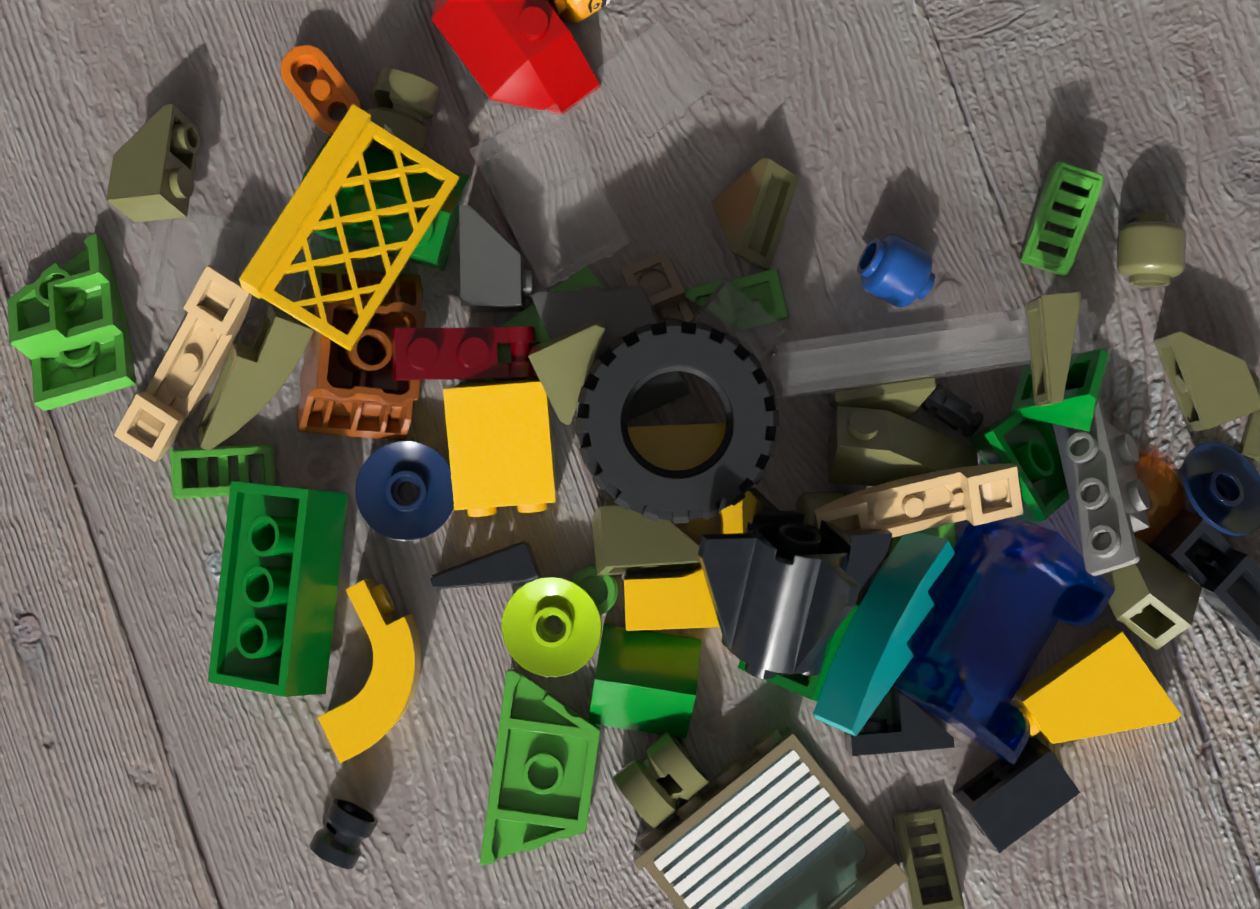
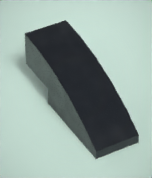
M1181 509L1149 546L1202 587L1200 596L1240 632L1260 647V568L1247 554L1235 550L1217 529L1208 524L1200 515Z

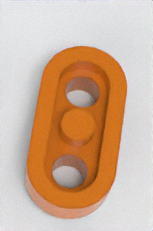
M301 45L291 49L285 55L281 63V77L285 85L325 134L332 136L342 121L332 120V112L335 108L346 107L348 112L352 104L364 110L358 96L320 49L310 45ZM310 68L317 70V76L313 81H302L304 71Z

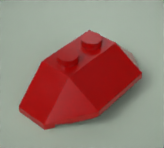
M435 0L431 18L432 22L491 101L547 111V113L562 116L600 88V83L569 29L547 0Z

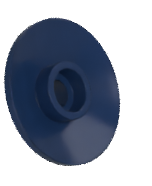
M398 441L379 448L365 461L356 481V501L362 517L377 533L393 540L413 541L433 534L447 521L454 508L450 465L435 449L419 442ZM409 481L413 482L418 490L416 497L411 501L403 499L400 494L401 486Z
M1204 442L1190 450L1183 462L1182 479L1186 494L1198 514L1212 527L1228 535L1244 536L1259 529L1260 475L1250 461L1236 449L1219 442Z

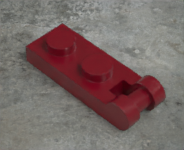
M535 327L394 328L391 330L393 381L522 379L537 377L536 371L528 357L531 351L530 343H535ZM497 344H511V363L497 362Z

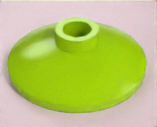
M541 577L540 579L528 582L512 595L504 609L502 616L504 644L512 658L521 667L533 674L544 677H561L574 673L592 658L600 643L602 621L597 604L583 587L571 580L561 577ZM555 615L562 620L563 629L560 632H552L547 628L546 619L548 616Z

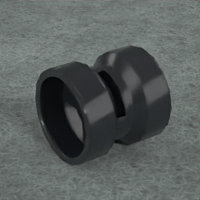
M335 798L326 813L328 823L323 829H319L315 833L309 847L317 856L328 863L344 869H353L361 855L360 845L362 840L372 835L378 820L372 813L361 806L344 799Z

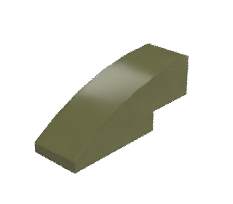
M270 303L252 348L232 342L197 428L201 448L213 449L235 434L263 409L283 386L301 359L315 331L314 329Z

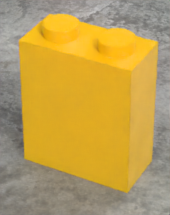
M539 377L448 384L443 389L454 510L467 509L468 516L470 517L494 515L498 513L497 507L517 505V510L520 513L547 510V503L556 502L557 482L550 400Z

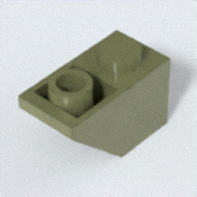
M174 104L164 105L113 155L106 200L135 223L187 217L190 197L194 191L193 174L196 153L200 148V129Z
M1135 536L1140 556L1139 562L1097 575L1096 577L1116 619L1154 649L1158 650L1192 625L1202 587Z

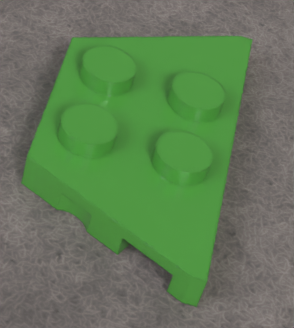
M508 668L506 672L479 863L481 865L495 863L497 859L523 850L525 852L545 846L547 842L558 838L566 839L584 833L587 829L600 727L516 669Z

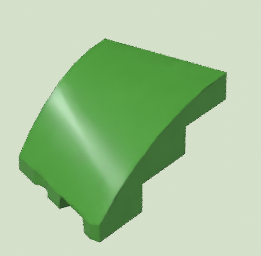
M97 234L87 237L84 240L86 248L63 266L55 262L42 272L38 280L24 286L7 300L9 343L31 359L34 404L44 411L136 385L130 335L119 288L104 242Z

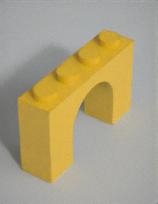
M726 423L628 427V433L635 449L648 462L659 468L679 471L691 469L704 463L716 452L723 440ZM743 500L735 506L730 505L719 511L720 534L743 533ZM702 566L681 575L624 578L626 631L720 627Z

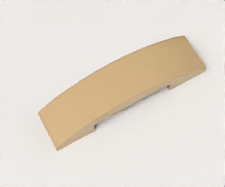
M211 265L206 266L183 308L188 314L146 391L135 395L114 434L115 437L154 462L159 461L198 408L220 371L232 342L235 341L252 299V294L243 290L240 283Z
M1014 463L968 466L910 476L854 492L814 510L816 528L820 529L821 520H824L841 530L888 529L892 533V537L963 520H968L973 526L1023 514L1018 469Z

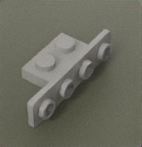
M1099 396L1090 432L1053 424L1085 568L1093 576L1139 562L1140 556L1134 532L1150 527L1146 509L1151 506L1148 491L1144 483L1138 479L1134 463L1139 461L1136 444L1129 434L1122 433L1106 421L1101 396Z

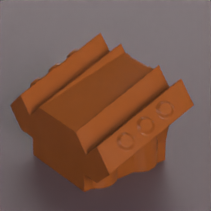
M330 267L315 269L321 296L351 290L346 269ZM354 270L358 288L380 284L386 275L385 272ZM399 274L351 352L316 330L314 331L305 349L304 363L300 376L301 397L297 409L298 432L405 441L412 420L413 401L418 400L420 380L393 381L391 330L394 328H425L426 311H422L423 289L420 275ZM311 279L308 287L309 299L315 298ZM373 294L360 296L363 310ZM354 298L323 304L328 324L348 335L358 319ZM317 306L308 308L310 313L320 318Z

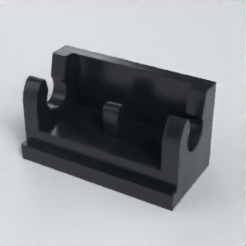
M1028 736L952 794L982 835H985L996 851L1001 853L1081 792L1052 751L1037 738Z

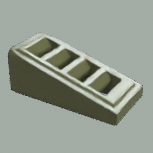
M1081 292L1041 295L1025 305L1034 404L1037 407L1063 402L1081 304Z
M943 806L893 814L902 869L909 878L905 885L910 909H965ZM935 824L936 833L908 837L907 828ZM933 844L939 845L940 854L913 858L911 848ZM942 864L944 874L917 879L915 868ZM946 885L948 895L921 899L920 889Z

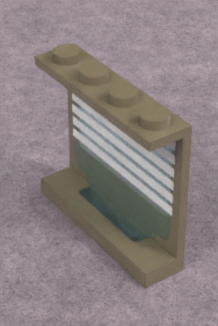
M788 726L781 732L774 728L764 734L753 745L756 751L741 764L736 759L723 767L713 778L717 784L702 796L697 792L689 800H682L676 806L675 812L677 816L663 827L659 824L656 828L651 826L647 828L635 840L638 847L633 850V863L639 870L645 867L677 909H872L909 879Z

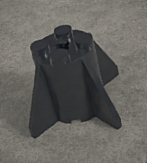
M750 488L745 493L746 497L742 505L743 533L702 534L698 551L699 560L721 629V642L733 655L746 662L745 671L756 678L772 679L776 676V673L818 675L822 669L830 637L855 607L859 591L888 553L892 533L888 529L841 530L824 520H821L820 529L814 526L803 524L805 514L793 511H780L756 488Z

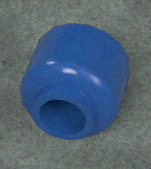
M893 233L884 236L882 239H873L864 249L857 266V272L861 275L863 289L899 308L910 305L916 298L919 300L925 298L935 281V274L931 272L933 261L930 252Z

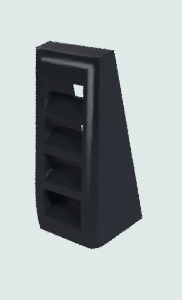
M524 540L435 573L430 580L433 588L448 589L532 582L540 579L541 573L529 541L526 542Z

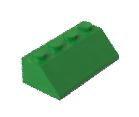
M231 481L208 682L283 697L326 694L348 493Z

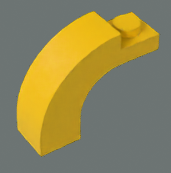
M373 578L362 580L345 589L371 641L373 665L369 679L357 696L317 717L339 763L370 748L398 723L412 702L421 674L422 648L414 617L411 613L393 621L390 612L395 610L393 600L386 587L382 583L376 586Z

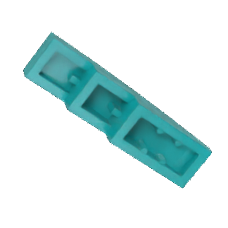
M918 531L901 537L880 568L856 610L831 663L813 712L817 720L854 736H857L913 657L906 643L934 606L927 591L955 554L948 540Z

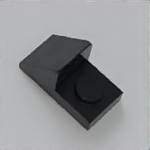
M894 686L890 688L893 724L887 725L886 718L875 717L867 720L857 736L844 732L845 748L852 756L955 748L954 737Z

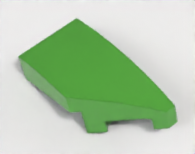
M778 269L730 281L724 279L684 290L688 299L741 330L790 318Z

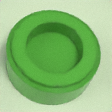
M596 565L581 568L571 578V581L583 587L591 595L597 604L600 615L610 610L616 602L618 585L613 575L597 576Z

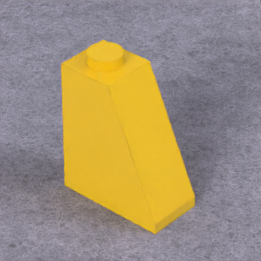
M1110 628L1101 631L1010 695L1019 708L1013 714L1024 731L1031 738L1038 735L1051 744L1170 723L1182 716L1122 631Z

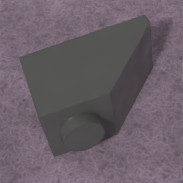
M459 205L461 307L466 313L522 312L525 310V298H532L531 290L534 289L533 268H524L521 254L469 205Z

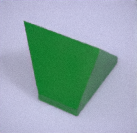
M1113 345L1072 355L1063 402L1048 406L1037 407L1034 404L1031 366L1023 367L1011 412L1017 416L1090 432Z

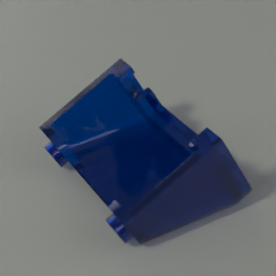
M1010 517L977 526L969 523L953 548L954 556L928 590L934 606L906 643L913 657L893 686L994 755L1015 764L1030 736V722L1025 714L1010 705L1012 699L1058 620L1073 626H1083L1093 622L1103 612L1115 589L1101 575L1093 576L1086 571L1083 557L1057 531Z

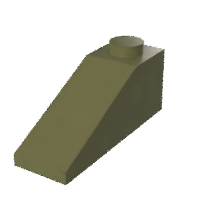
M837 406L828 440L829 483L876 486L919 474L978 465L977 449L891 411Z

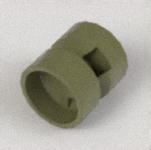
M380 68L377 71L370 95L376 105L375 108L368 109L366 112L371 115L373 123L423 153L429 132L423 123L424 120L433 117L440 89L432 82L414 74L396 69ZM374 139L370 144L374 148L393 154L392 150Z
M669 731L663 733L646 748V759L642 761L634 758L613 776L616 785L625 798L653 828H656L676 811L675 801L679 797L689 800L709 783L707 776L696 761Z

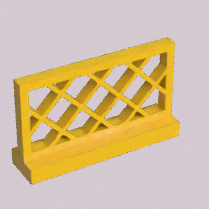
M352 104L240 276L239 280L242 289L258 299H265L351 352L454 189L459 176L373 123L370 114ZM373 139L393 151L397 168L367 173L363 155ZM401 157L414 165L404 167ZM358 164L361 175L349 178ZM426 172L443 183L434 198L413 202L406 176ZM399 177L406 204L376 209L370 183ZM363 185L370 211L340 217L336 197L340 190ZM331 206L333 218L322 220ZM427 208L418 222L415 211ZM408 212L413 231L408 240L385 245L379 218ZM372 220L378 247L349 252L343 225ZM336 227L342 254L312 260L308 240L313 232ZM303 249L306 262L293 264ZM400 251L393 264L390 265L388 253ZM381 255L386 274L381 283L358 288L351 261ZM345 262L351 290L321 296L315 269ZM308 270L315 298L292 302L277 293L276 290L287 274ZM373 294L363 310L360 296ZM354 298L358 319L348 335L328 324L323 304ZM317 306L320 318L304 308Z

